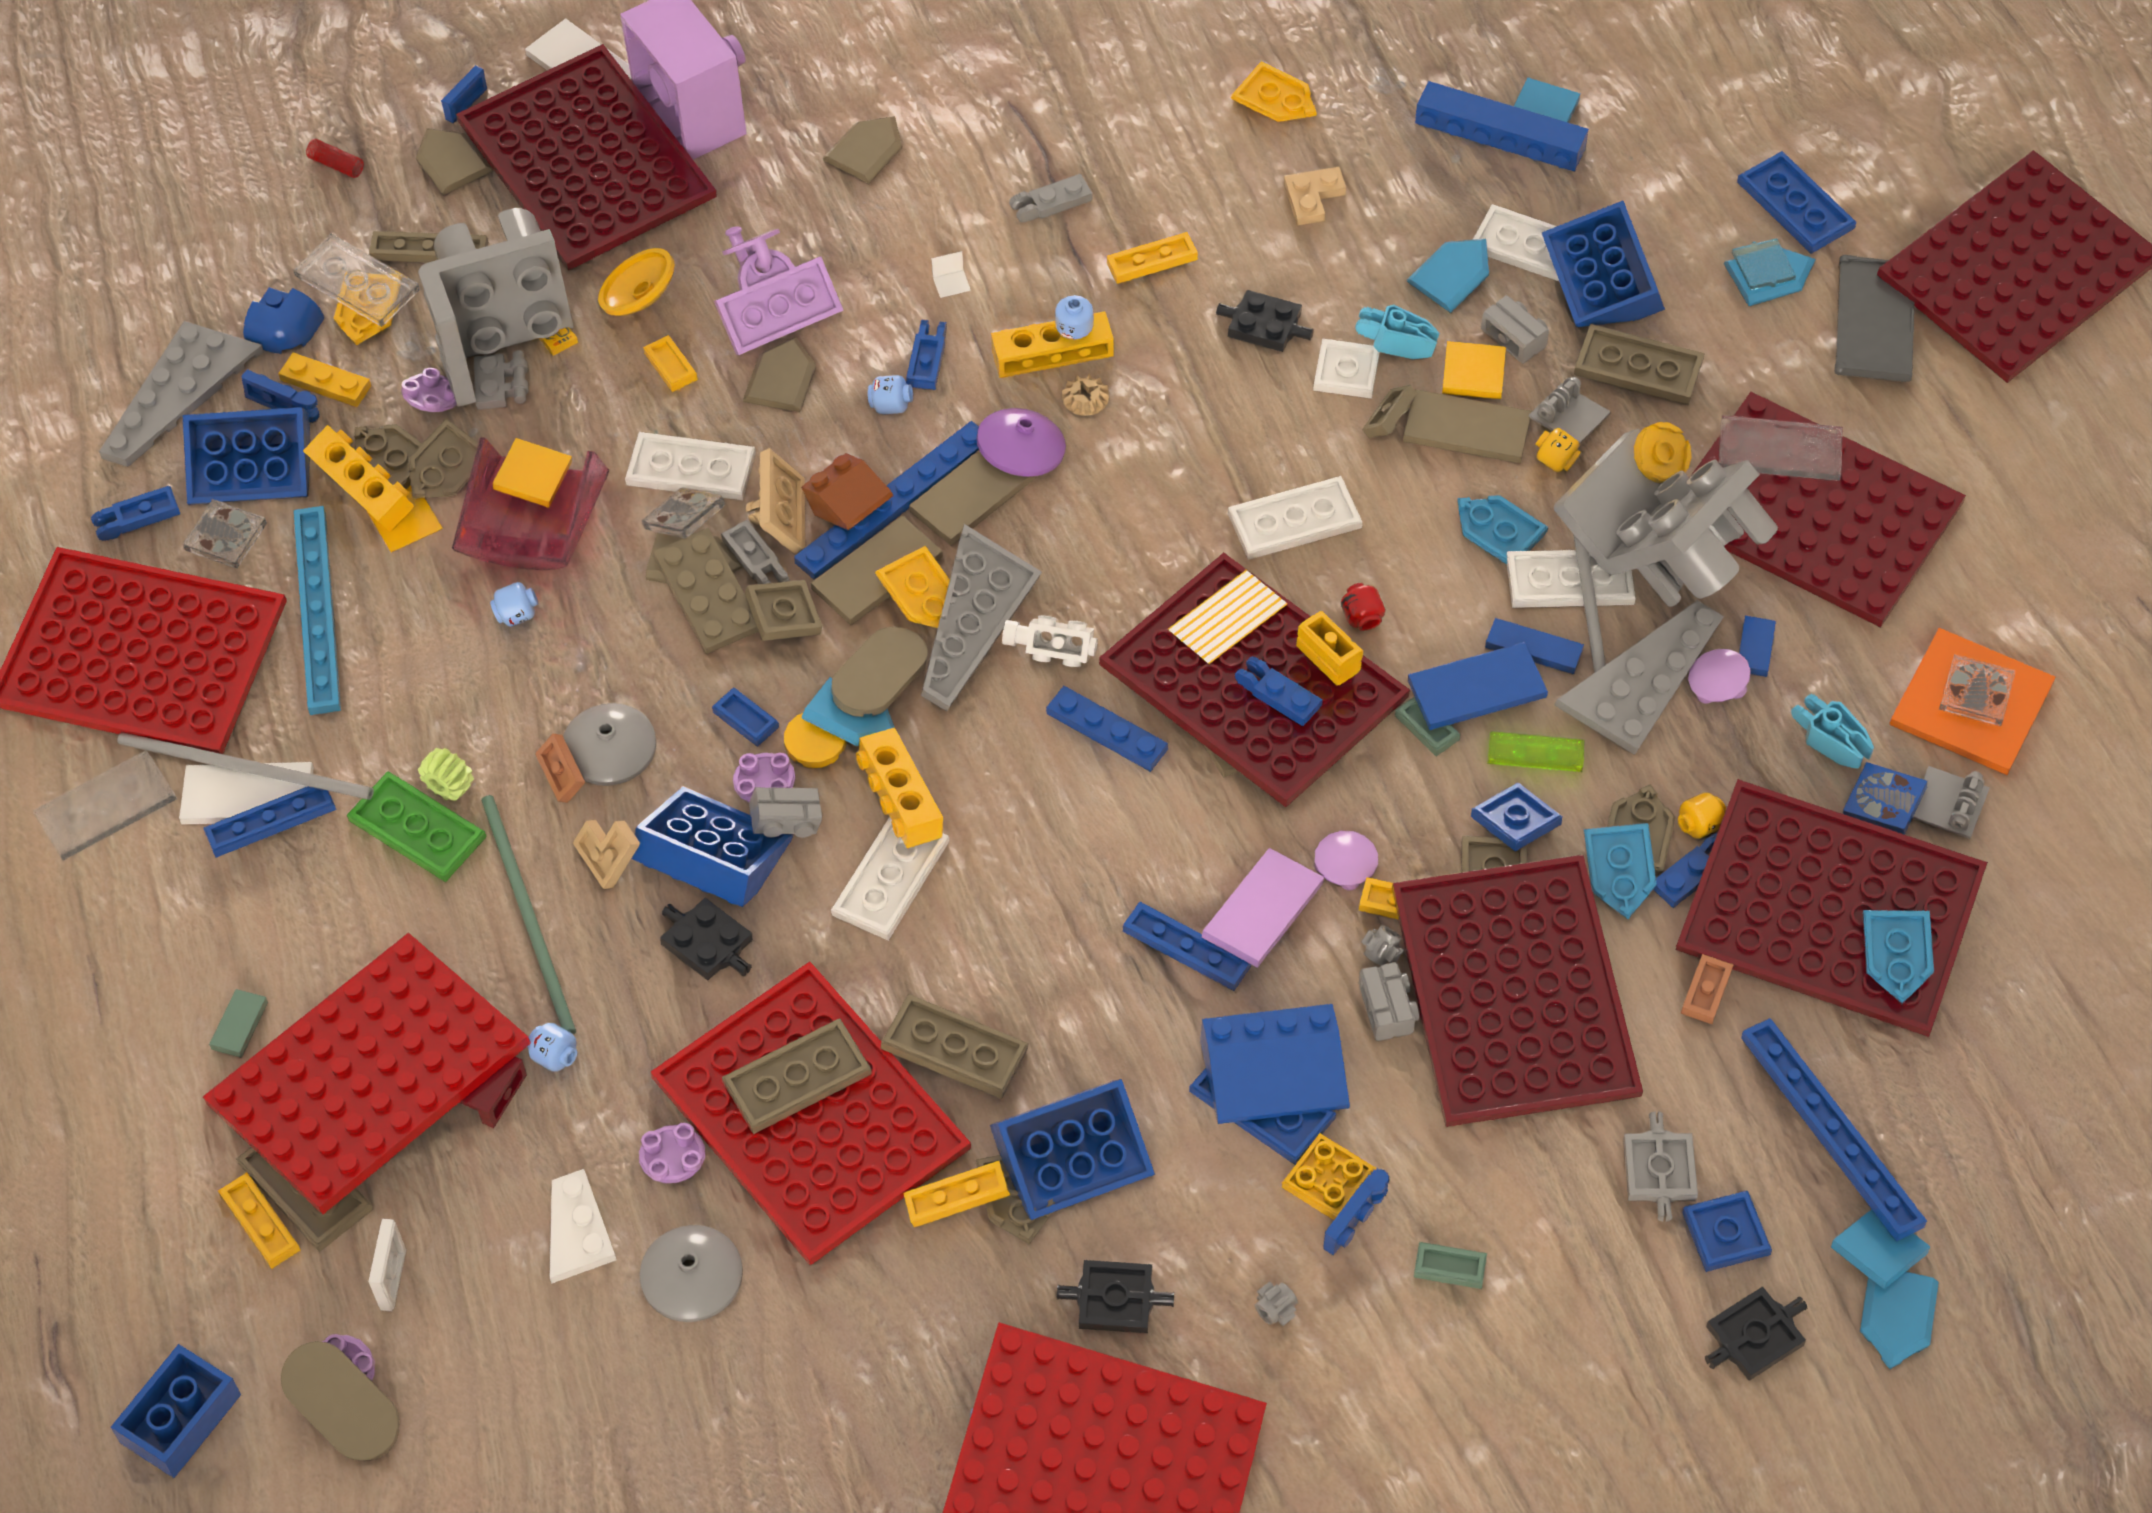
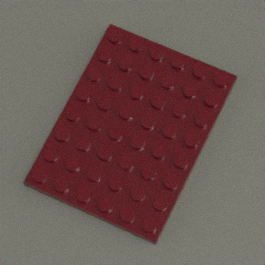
M604 44L456 114L459 124L521 208L530 211L535 216L540 231L550 229L555 241L558 258L568 271L717 197L714 186Z
M2033 150L1879 267L1877 276L1913 301L1914 306L2008 383L2151 270L2152 244Z
M1753 392L1749 393L1694 470L1696 472L1700 467L1712 460H1717L1722 468L1748 460L1760 475L1747 489L1776 523L1778 529L1768 542L1759 545L1754 543L1744 530V534L1740 538L1724 545L1726 550L1880 628L1943 535L1966 495Z
M1223 552L1099 657V665L1280 804L1287 807L1409 697L1410 689L1364 655L1361 660V670L1337 686L1296 646L1298 626L1311 616L1257 576L1255 577L1284 600L1287 605L1208 664L1170 632L1168 628L1247 570ZM1253 656L1266 662L1270 669L1273 668L1323 699L1322 706L1304 726H1301L1252 695L1251 691L1238 684L1234 675L1239 669L1252 673L1246 666V661ZM1255 675V677L1257 678V680L1260 681L1261 678H1259L1258 676Z
M1737 779L1675 950L1700 959L1702 954L1733 964L1732 970L1929 1037L1988 862ZM1863 910L1930 911L1934 973L1903 1003L1899 1002L1866 972Z
M1584 855L1395 882L1392 884L1393 897L1445 1127L1642 1097L1643 1088Z

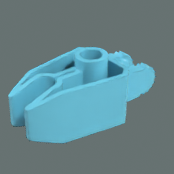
M1396 305L1387 306L1385 312L1369 308L1368 306L1360 310V320L1355 325L1356 332L1361 334V336L1364 335V337L1375 340L1373 346L1378 352L1413 360L1432 357L1440 333L1428 320Z
M1809 694L1804 699V703L1809 711L1799 705H1796L1791 710L1792 717L1807 730L1806 744L1834 762L1858 769L1861 766L1863 757L1868 760L1871 758L1874 746L1867 730L1842 702L1831 701L1827 705L1815 694Z

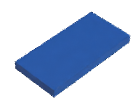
M1783 151L1738 175L1737 183L1810 254L1856 227L1857 222Z
M1525 642L1408 674V683L1429 730L1547 698L1548 694L1547 688Z
M1205 1068L1189 1086V1092L1214 1108ZM1326 1110L1323 1112L1234 1123L1296 1165L1318 1134H1323L1336 1119V1113L1332 1110Z

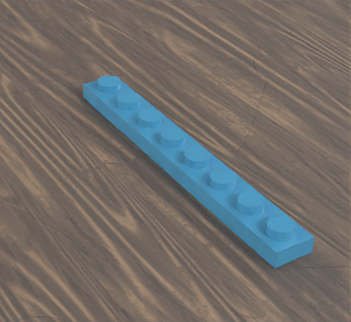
M324 506L297 509L293 511L307 706L309 714L315 715L341 711L327 522Z

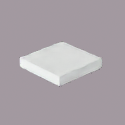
M1322 339L1313 391L1372 399L1380 352L1373 345Z
M382 1219L368 1281L381 1311H392L395 1307L406 1254V1248L396 1222L392 1219Z

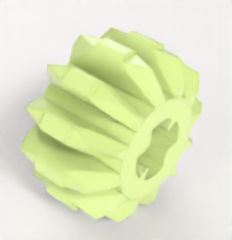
M435 748L424 758L418 768L421 781L426 783L427 788L434 791L435 795H441L445 800L456 801L459 797L463 796L474 780L471 774L472 770L466 766L465 760H461L457 753L452 754L446 748Z

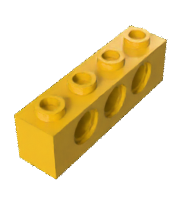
M1106 312L1093 313L1094 324L1092 331L1081 339H1068L1062 336L1056 329L1055 321L991 333L992 354L999 378L1113 357L1114 341Z
M327 425L303 452L391 532L415 507L407 499L411 493L398 481L392 485L388 481L391 475L379 464L373 467L369 463L373 458L360 446L354 450L350 446L354 441L343 430L340 429L336 433Z
M895 727L860 737L859 751L856 752L858 766L861 770H866L869 786L872 792L878 793L883 813L885 815L889 814L895 836L897 838L901 837L906 848L942 838L943 816Z

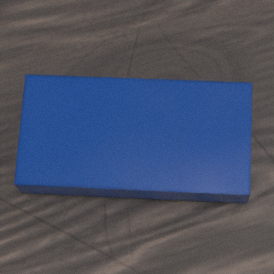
M475 65L441 100L445 120L451 123L456 122V114L468 109L487 90L484 70Z
M1745 615L1739 653L1747 660L1751 670L1750 674L1767 677L1776 621Z
M734 687L712 706L715 715L757 747L779 728V722Z

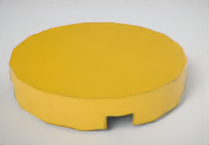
M1657 422L1643 428L1637 435L1634 444V459L1638 469L1647 479L1655 483H1663L1679 471L1686 473L1692 459L1691 446L1689 441L1685 440L1682 435L1683 431L1669 422Z
M802 714L792 719L784 732L785 750L790 759L794 762L796 760L802 763V766L807 768H823L839 759V755L846 748L845 740L801 719Z

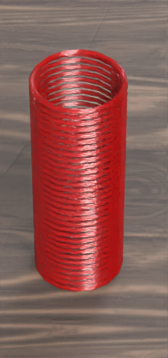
M313 139L307 146L306 155L308 158L352 178L358 177L363 170V159L321 140Z

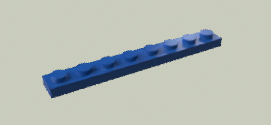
M970 421L890 482L887 487L891 490L893 497L850 530L834 525L794 556L795 564L815 580L907 511L911 503L979 450L977 445L979 426Z
M1769 1018L1744 1030L1741 1039L1896 1242L1925 1228L1927 1222L1925 1217L1772 1019Z

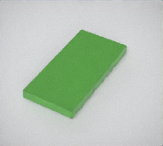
M389 771L372 787L374 790L372 798L370 800L362 798L347 814L348 821L444 882L454 874L486 838L485 831Z

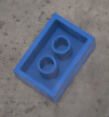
M178 1344L110 1428L120 1444L172 1478H175L238 1400L241 1393L233 1378Z

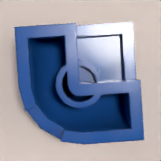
M269 287L259 303L252 301L247 311L243 329L244 339L261 344L265 351L282 354V350L292 349L300 344L304 347L323 322L324 315L320 307L303 292L292 288L289 293Z

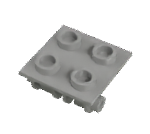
M1569 377L1529 414V418L1551 431L1561 428L1581 444L1611 412L1579 393L1580 380L1577 377Z
M1928 766L1923 779L1927 780V789L1913 819L1971 839L1990 787L1984 786L1983 775L1973 771L1964 779Z

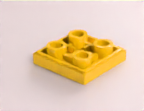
M1447 341L1442 394L1501 399L1506 347Z
M515 438L493 481V489L549 508L572 463V456Z
M1319 1133L1284 1179L1282 1188L1334 1220L1368 1175H1371V1172L1376 1170V1167Z

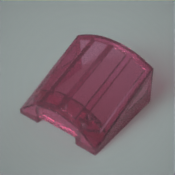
M480 437L452 549L463 555L485 562L519 569L555 570L567 567L610 470L595 451H588L583 470L568 469L548 508L493 489V481L506 457L501 456L486 437Z

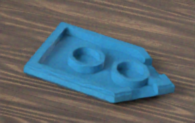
M1486 239L1445 242L1407 279V282L1451 313L1489 276Z
M1775 246L1725 261L1724 265L1748 306H1752L1802 291L1816 259Z
M1500 495L1488 496L1487 499L1470 500V497L1457 499L1463 536L1505 564H1507L1508 551H1530L1545 536L1548 530V526Z
M829 677L807 705L801 718L855 746H859L860 737L895 727L888 709L879 715L872 716L871 713L864 714V717L852 716L840 710L833 701L831 692L833 678Z
M1648 823L1584 829L1592 891L1605 903L1629 919L1657 885Z
M1863 910L1866 972L1899 1002L1903 1003L1934 973L1930 911Z
M1905 1272L1886 1289L1881 1288L1868 1277L1860 1332L1868 1342L1871 1341L1889 1369L1894 1368L1904 1359L1916 1352L1919 1353L1930 1345L1939 1282L1933 1277Z

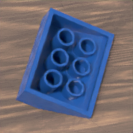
M1623 200L1542 232L1576 327L1590 326V324L1602 325L1636 321L1665 310Z
M303 407L182 415L188 505L308 497L310 457L303 450L311 443L309 413Z
M681 787L636 827L635 836L640 845L631 859L642 863L648 868H653L670 875L673 879L693 885L703 892L711 893L727 900L731 904L743 907L759 892L791 842L793 834H781L777 837L754 834L751 815L686 787Z
M1333 1004L1202 1019L1200 1044L1218 1124L1323 1112L1326 1110L1348 1109L1350 1107L1340 1033Z
M1122 1079L1107 1082L990 1125L1003 1164L1030 1220L1155 1175ZM1053 1199V1202H1055V1204L1046 1207L1048 1205V1201Z

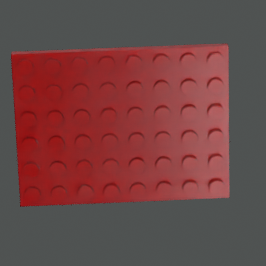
M56 547L0 669V709L115 734L122 732L223 754L287 599L285 594Z
M408 932L206 1093L203 1099L217 1115L323 1215L518 1055L531 1042L522 1030Z
M810 961L650 1072L652 1079L810 1266L902 1200L904 1192L918 1188L971 1149V1142L890 1052L880 1049L881 1041ZM840 1018L870 1066L872 1074L753 1134L723 1084L722 1077Z
M998 1322L942 1513H1240L1267 1403Z

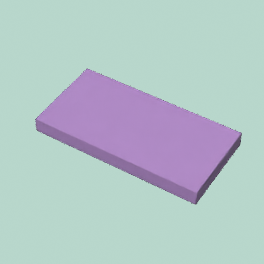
M1269 848L1204 928L1202 938L1258 968L1323 885L1324 877Z

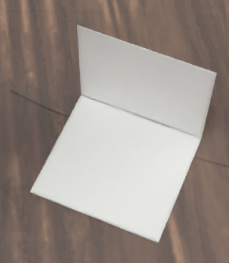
M962 251L931 258L933 279L940 298L971 291L963 270Z

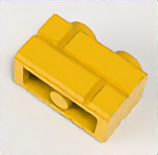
M1319 611L1298 626L1296 646L1337 686L1361 670L1363 650L1355 642H1352L1351 638L1323 611Z

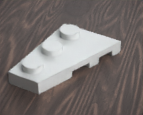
M584 1169L552 1180L551 1284L616 1261L615 1253Z

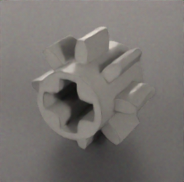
M1381 925L1378 930L1375 928L1373 930L1369 929L1361 941L1367 946L1364 955L1378 965H1385L1387 961L1390 963L1393 961L1397 962L1404 951V948L1399 946L1402 937L1384 925Z
M1268 1282L1257 1291L1259 1294L1257 1299L1259 1301L1255 1304V1308L1266 1323L1271 1325L1279 1321L1284 1326L1295 1317L1294 1312L1296 1308L1294 1306L1298 1303V1300L1286 1284L1281 1283L1273 1286L1271 1282Z

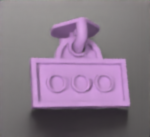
M736 226L726 230L725 234L729 236L732 247L722 252L723 255L735 252L740 263L738 274L740 290L717 299L714 303L736 355L743 354L843 311L821 256L794 266L789 257L780 251L769 249L765 240L780 233L779 229L769 231L745 242L741 235V227Z

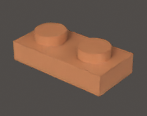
M553 733L535 755L558 802L568 803L585 784V780L563 735Z
M1702 954L1681 1014L1713 1024L1734 965Z

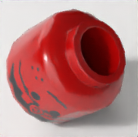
M1363 583L1354 584L1347 589V593L1341 599V607L1351 627L1359 628L1360 631H1367L1377 627L1382 622L1386 609L1378 590L1374 586H1364Z

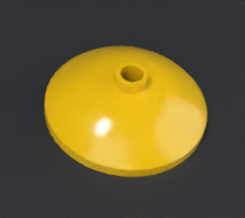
M652 248L641 251L626 259L604 281L598 295L600 307L609 315L625 316L651 306L661 297L671 282L675 267L673 257L664 249Z

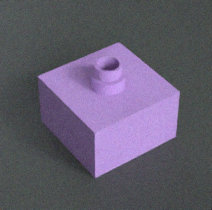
M649 0L620 14L631 80L693 160L747 134L738 67L745 63V54L734 35L721 38L691 0Z

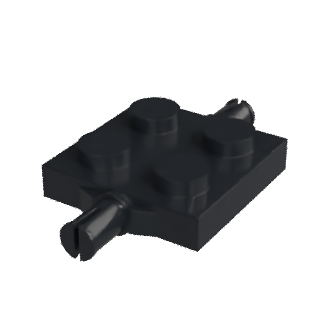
M1247 290L1241 303L1236 307L1221 303L1217 306L1216 315L1232 319L1228 328V337L1283 352L1287 343L1294 336L1311 341L1314 333L1313 328L1298 325L1302 305Z
M704 898L692 910L684 914L672 904L664 907L662 915L670 919L674 925L660 937L661 945L706 980H709L719 970L728 966L734 968L742 976H746V972H750L752 965L739 957V955L753 941L752 932L707 898Z
M1084 1260L1083 1276L1078 1286L1057 1285V1299L1077 1300L1080 1310L1079 1329L1148 1333L1149 1315L1153 1305L1174 1307L1175 1292L1154 1291L1152 1264Z
M1763 1286L1707 1322V1329L1720 1346V1348L1705 1356L1707 1365L1710 1363L1709 1367L1715 1369V1367L1729 1359L1738 1366L1749 1381L1805 1345L1806 1339L1795 1327L1793 1317L1807 1310L1806 1302L1803 1301V1298L1797 1297V1299L1786 1306H1782V1304L1773 1300Z

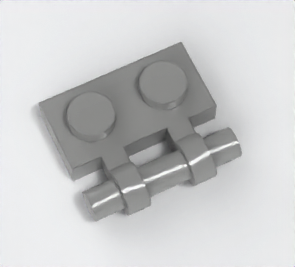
M520 350L514 351L512 354L513 359L505 363L503 354L474 357L475 403L477 410L507 407L506 398L514 397V401L518 404L526 401L529 387L527 380H525L528 364L524 359V352ZM513 376V381L506 383V377Z

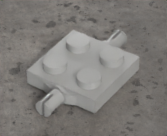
M1655 1111L1649 1113L1650 1131L1641 1134H1624L1623 1144L1628 1201L1657 1202L1658 1220L1663 1222L1665 1217V1222L1673 1219L1671 1202L1696 1200L1698 1196L1692 1133H1673L1664 1130L1663 1113L1658 1111L1656 1117Z

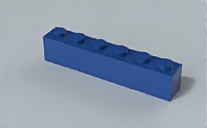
M1428 81L1416 108V124L1574 172L1587 145L1588 128Z

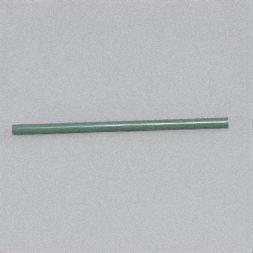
M492 795L484 796L481 801L560 1026L575 1034V1025L494 797Z

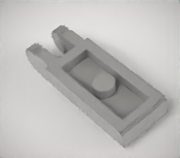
M1078 174L1029 191V193L1023 191L1015 196L1013 195L1009 200V204L1013 210L1019 209L1016 212V216L1020 222L1024 223L1037 218L1042 219L1090 202L1092 200V192L1082 175Z
M748 520L721 533L722 541L752 579H756L758 584L771 583L765 575L770 571H773L778 582L790 581L787 573L779 564L778 557Z

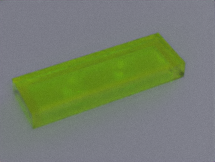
M1490 731L1487 764L1582 772L1585 740Z

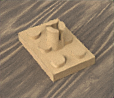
M769 448L760 452L759 499L747 503L746 512L755 511V513L748 515L749 520L754 525H760L764 531H767L782 546H785L796 555L805 548V494L801 488L805 484V478Z

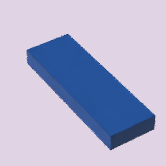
M1495 618L1485 648L1495 651L1525 642L1534 663L1575 674L1584 648V644Z

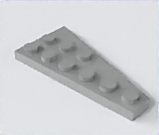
M184 321L100 449L101 458L126 467L130 466L154 445V440L165 430L170 432L177 426L176 421L182 415H190L222 388L223 381L233 373L236 375L244 369V364L253 356L255 358L260 356L264 352L262 345Z
M965 524L961 532L921 696L945 711H948L1004 630L1006 620H1011L1042 573Z
M1695 601L1558 698L1554 705L1635 755L1724 616L1700 601Z

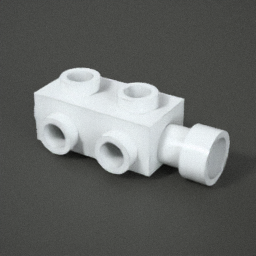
M1041 615L1038 616V619H1033L1029 627L1021 626L1020 622L1006 620L1002 644L1016 646V644L1027 645L1026 653L1033 654L1032 659L1036 661L1050 662L1051 657L1063 659V665L1081 667V662L1087 663L1090 656H1095L1098 638H1093L1094 628L1086 627L1087 623L1068 621V624L1056 622L1054 617ZM1043 631L1051 633V641H1046L1042 638ZM1072 637H1080L1082 645H1074Z

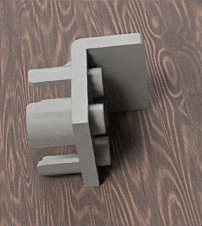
M513 208L500 212L498 217L507 241L479 249L475 248L465 223H457L444 228L439 232L434 241L437 260L422 265L418 271L424 289V297L435 325V339L440 351L441 362L457 407L476 402L466 358L479 354L494 353L501 348L536 338H548L556 334L559 329L574 328L554 238L550 229L540 231L535 216L528 210Z
M1635 429L1624 433L1555 503V512L1605 572L1616 575L1637 568L1668 607L1675 606L1680 601L1681 596L1678 592L1683 584L1697 598L1701 599L1712 595L1725 586L1739 571L1738 563L1724 545L1740 538L1744 534V530L1754 543L1758 545L1764 544L1769 541L1778 529L1776 523L1747 489L1760 474L1748 460L1722 468L1717 460H1712L1700 467L1690 478L1684 471H1679L1663 483H1655L1642 474L1634 459V444L1641 430Z

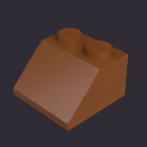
M847 453L835 458L831 465L823 471L814 474L801 487L815 516L846 530H850L893 497L891 490L864 460Z

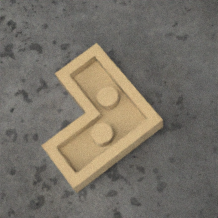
M1340 167L1284 176V186L1297 226L1325 221V211L1321 199L1346 195V185Z
M596 820L585 821L573 844L602 888L608 889L614 888L639 847L640 842L625 821H615L606 835Z

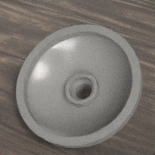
M601 704L581 712L570 722L563 735L585 782L595 785H617L635 778L648 767L656 750V736L649 719L637 709L624 704ZM611 731L608 734H602L603 732Z
M701 1225L682 1226L661 1235L646 1251L640 1267V1283L648 1303L661 1315L681 1322L705 1320L723 1311L736 1297L743 1276L741 1258L733 1242L723 1233ZM687 1260L695 1261L692 1266L687 1267L683 1265Z

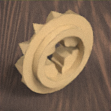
M1090 374L1087 378H1080L1077 375L1074 381H1067L1065 389L1062 390L1063 404L1069 411L1077 415L1089 416L1097 414L1109 402L1108 386L1102 383L1101 378L1092 379ZM1084 389L1087 393H1090V401L1084 394H1081V390Z

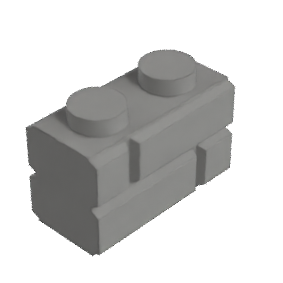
M1507 295L1500 299L1496 305L1493 304L1486 309L1482 315L1481 329L1499 345L1506 347V350L1522 364L1531 359L1534 354L1536 355L1542 351L1547 345L1549 330L1546 323L1539 318L1535 319L1527 312L1526 307L1521 302H1515Z
M755 787L749 801L753 833L764 834L767 837L795 834L801 838L816 834L822 821L818 788Z
M1396 962L1381 965L1380 967L1375 966L1362 969L1359 972L1358 984L1375 1040L1382 1041L1391 1039L1394 1036L1411 1035L1414 1032L1415 1021L1419 1020V1012L1416 1002H1410L1407 995L1410 992V982L1407 973L1401 974Z

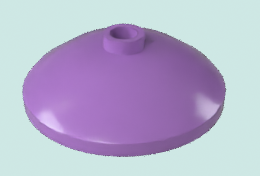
M1023 408L1003 409L990 414L981 422L977 433V445L983 457L994 467L1017 476L1029 477L1049 473L1062 462L1066 450V443L1062 432L1050 419L1038 412Z

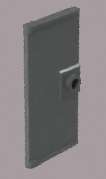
M1842 255L1839 258L1837 341L1834 372L1837 375L1901 382L1912 380L1914 302L1877 276L1879 267L1889 260Z

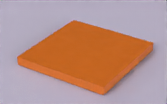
M1938 628L1889 725L2008 775L2056 677ZM1974 663L1976 667V664H1983V668L1986 671L1985 677H1976L1983 669L1977 668L1974 671L1975 674H1972V678L1970 677L1967 680L1969 684H1954L1951 682L1954 672L1962 666L1965 668V665ZM1989 668L1995 669V672H1998L1999 676L2003 677L2006 683L2005 686H2007V693L1994 691L1989 687L1994 681L1991 680L1994 673L1988 670ZM1974 678H1987L1986 681H1972ZM1973 682H1986V687H1988L1987 690H1968L1967 688L1971 687ZM1950 685L1964 686L1965 689L1960 690L1959 695L1954 697ZM1968 691H1986L1988 697L1985 699V704L1987 706L1983 710H1974L1960 705L1965 700H1980L1965 699V695H1972L1967 694ZM1994 694H2006L2003 702L1998 706L1992 702Z

